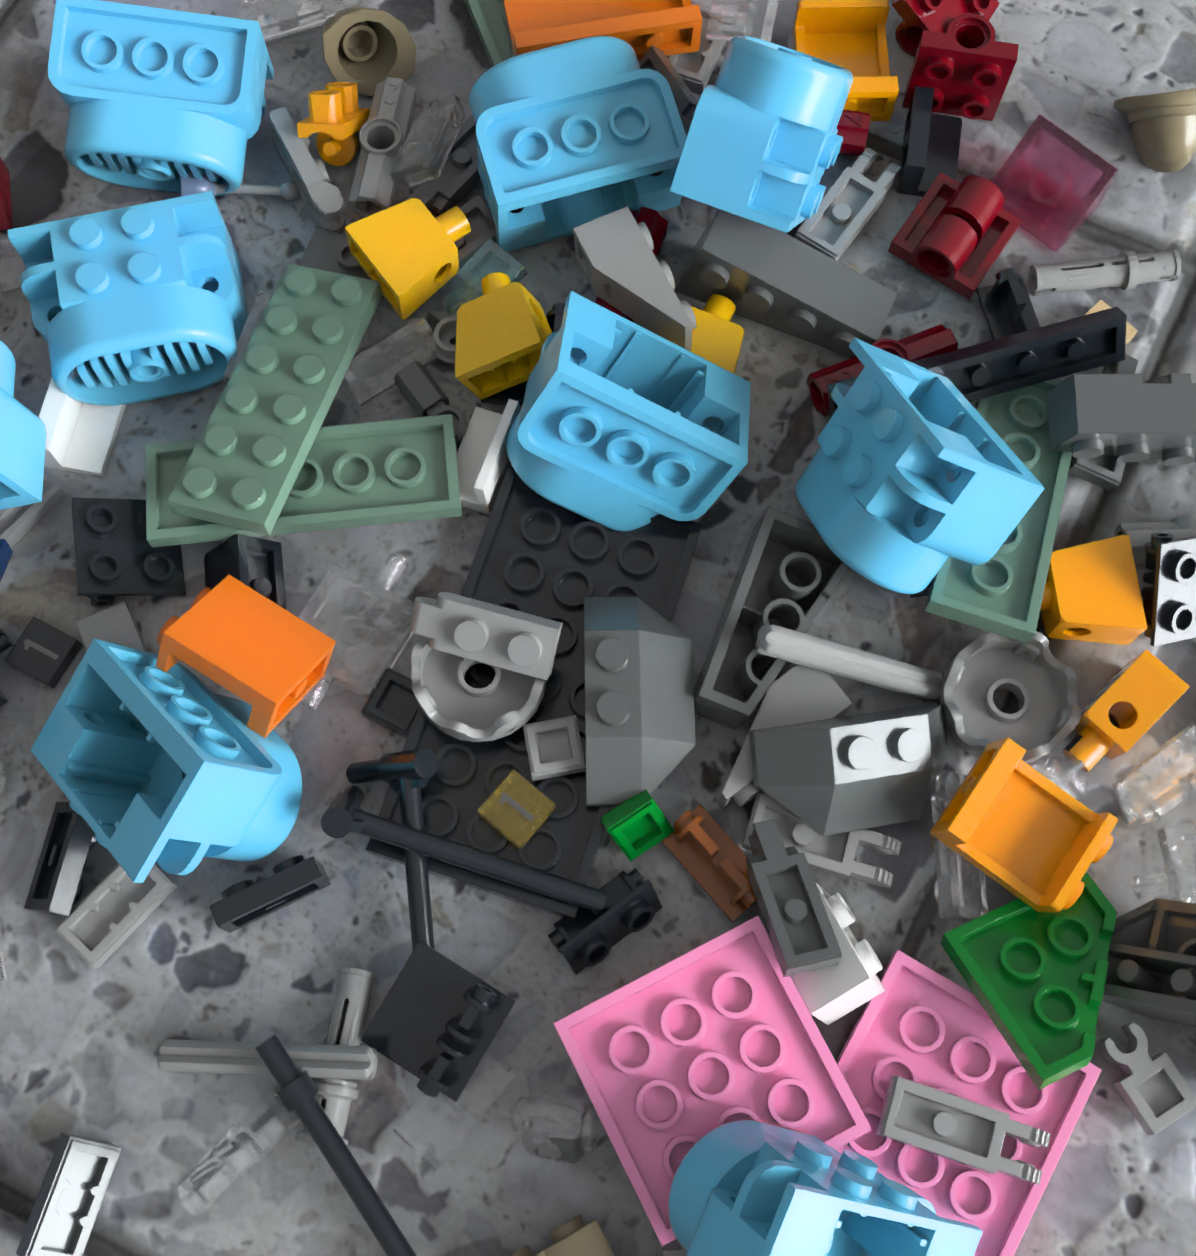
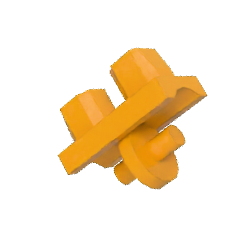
M329 82L325 84V90H313L308 93L309 116L297 122L298 138H307L319 132L316 146L322 159L330 165L342 166L353 160L357 154L358 142L354 133L358 132L362 125L368 121L371 108H359L357 83Z

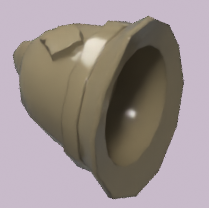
M359 6L350 7L326 20L322 33L323 60L336 81L357 83L358 94L374 97L376 84L385 81L387 77L403 79L406 82L415 73L416 45L405 24L384 10Z
M1196 88L1131 96L1114 101L1113 108L1127 115L1128 124L1132 126L1136 151L1148 168L1158 172L1172 173L1181 170L1190 161L1191 156L1196 150Z

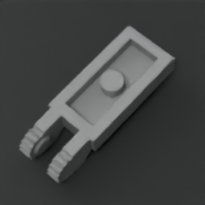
M286 106L270 111L269 121L273 145L292 182L298 186L299 195L307 211L313 218L316 226L342 233L345 231L346 226L345 215H343L345 209L343 197H341L338 187L330 184L329 175L322 160H314L309 152L311 150L309 137L298 138L297 124H294Z
M870 148L865 149L851 168L846 167L822 198L816 215L812 214L810 219H806L794 238L838 261L883 203L885 196L897 181L902 167L892 162L875 183L866 178L865 175L873 168L877 152Z
M757 793L741 848L751 850L748 836L752 834L753 823L775 819L785 848L795 846L798 853L804 852L811 869L843 879L851 877L857 881L877 887L891 888L894 874L878 866L854 861L858 845L882 855H899L901 841L868 829L827 836L818 835L784 809L773 798L766 794Z
M895 1075L890 1078L876 1132L877 1135L987 1173L996 1174V1172L1037 1185L1040 1184L1042 1171L1036 1169L1030 1163L1020 1160L1014 1161L1000 1156L1004 1138L1007 1135L1032 1147L1039 1148L1042 1146L1047 1148L1051 1135L1038 1128L1009 1119L1010 1114Z

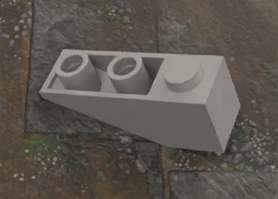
M626 206L573 228L575 256L595 295L651 332L691 351L692 329L697 327L694 312L688 301L685 299L679 301L674 292V278L666 261H657L652 251L654 250L653 240L644 222L637 224L629 207Z
M797 664L770 685L750 730L844 717L853 702L827 672ZM749 733L717 803L721 810L734 801L739 807H742L755 798L757 793L761 792L754 786Z

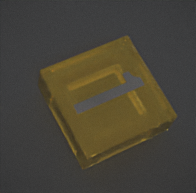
M513 769L478 809V814L521 849L554 811L556 804Z

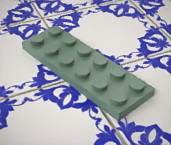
M288 264L167 500L173 513L270 536L383 296L379 281Z
M1056 378L976 400L975 409L1045 489L988 562L981 565H971L948 557L932 579L924 611L1027 644L1035 635L1072 452L1054 451L1050 447L1047 392L1064 380Z
M447 414L321 427L270 536L462 516L453 415ZM199 439L145 445L147 541L152 547L228 540L236 534L251 537L268 536L173 513L167 500Z

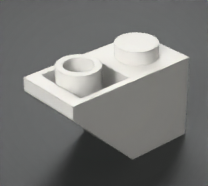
M816 883L841 949L842 958L838 965L792 975L791 978L809 1012L825 1024L830 1025L885 991L876 975L877 972L883 969V966L865 939L857 942L848 926L856 920L842 896L838 892L829 895Z

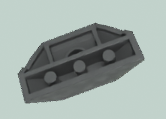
M584 597L586 805L618 806L646 789L651 795L696 745L692 639L638 597Z
M942 703L749 731L754 786L773 798L789 813L822 836L920 819L949 756Z
M1155 898L1116 919L1114 933L1111 936L1107 960L1109 964L1102 1001L1152 1019L1196 1027V903Z

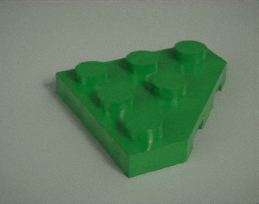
M1087 872L1081 879L1084 882V889L1080 897L1066 910L1062 909L1060 912H1037L1018 898L944 933L940 943L1038 1090L1087 1066L1094 1053L1097 1035L1095 1030L1099 1007L1103 1000L1109 964L1107 960L1111 936L1115 929L1117 911Z

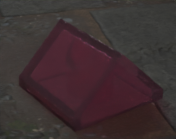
M1039 114L992 182L1001 190L1004 196L1002 208L1022 219L1020 226L1057 252L1097 210L1119 169L1048 118Z

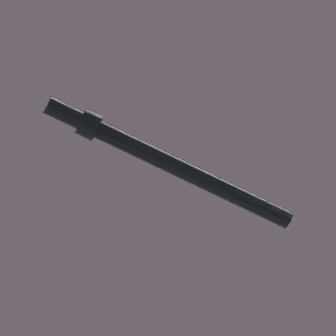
M276 1034L256 1046V1051L280 1087L275 1091L288 1112L295 1110L386 1255L417 1256L315 1097L319 1090L307 1071L299 1072Z

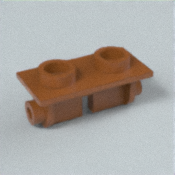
M700 804L693 811L688 810L681 815L673 824L675 832L661 842L729 920L734 922L757 901L747 874V856Z

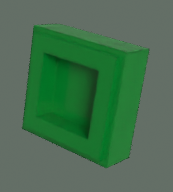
M647 789L627 799L600 818L606 830L630 862L675 832L671 823Z

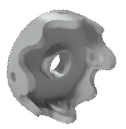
M422 636L415 643L411 655V687L427 719L443 733L454 738L472 742L494 741L511 735L530 720L544 697L547 680L489 665L495 671L492 683L484 688H473L465 682V674L471 666L485 663L434 650L428 646L429 637Z
M1037 631L1028 644L992 632L981 635L960 651L952 660L943 675L944 678L940 687V703L943 704L948 731L966 752L976 758L980 757L988 743L1008 737L1026 750L1021 760L1027 764L1033 763L1057 748L1074 730L1082 715V709L1078 707L1077 679L1074 670L1070 666L1059 662L1051 654L1049 640L1045 635ZM1006 689L1014 693L1019 702L1018 711L1013 714L1001 712L993 702L995 690Z

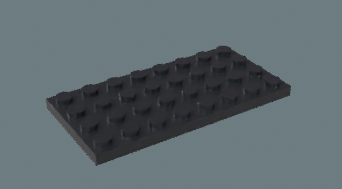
M508 466L461 596L563 623L552 673L546 682L544 697L536 713L526 724L576 715L586 766L584 597H638L672 623L701 533L702 524L694 521H677L658 514L650 518L651 523L630 531H615L541 497L522 481L513 467ZM475 664L467 670L465 682L473 688L487 687L494 680L495 671L489 665ZM419 707L403 751L428 748L434 752L437 758L435 774L429 779L425 788H421L424 831L587 885L605 830V826L600 818L610 812L612 806L586 805V772L532 781L523 726L511 735L494 741L472 742L459 740L439 730L427 719ZM389 786L379 816L401 823L399 791H394ZM504 791L535 818L529 821L507 801L503 805L499 803L501 793ZM370 838L366 848L369 854L405 865L404 848ZM427 856L428 873L562 917L574 920L576 918L579 906Z

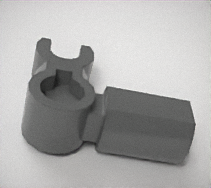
M420 361L411 362L396 373L394 383L420 417L453 415L456 449L458 450L468 427L463 412L458 407L449 405L448 397Z

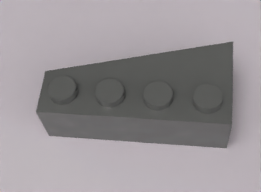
M721 209L717 210L694 246L674 292L707 303L709 297L713 294L725 296L735 304L736 310L734 314L851 358L856 356L849 348L854 338L868 344L878 341L897 296V292L780 230Z
M1170 373L1166 376L1153 378L1146 383H1142V374H1073L1047 392L1051 450L1072 452V456L1079 459L1094 458L1101 455L1118 456V460L1121 462H1138L1148 458L1162 459L1163 464L1167 466H1181L1196 462V383L1191 382V373Z
M768 506L754 526L694 688L695 714L732 729H736L753 712L787 662L760 654L757 651L755 644L758 639L759 629L764 625L774 624L806 634L816 616L850 567L842 562L825 544L813 524Z

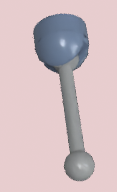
M189 170L188 177H181V196L212 191L214 198L217 193L281 195L285 200L291 201L296 199L299 194L298 186L292 181H286L281 186L241 184L236 191L225 193L226 184H217V182L210 181L207 174L203 175V180L196 179L191 170Z

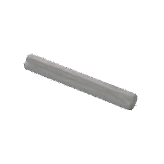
M774 624L764 625L758 631V639L755 646L760 654L924 700H936L941 695L940 687L944 677L939 672Z
M167 1039L161 1043L159 1048L158 1066L162 1071L272 1076L255 1049L262 1042ZM281 1043L299 1072L301 1073L306 1070L310 1078L371 1080L377 1072V1050L368 1046Z

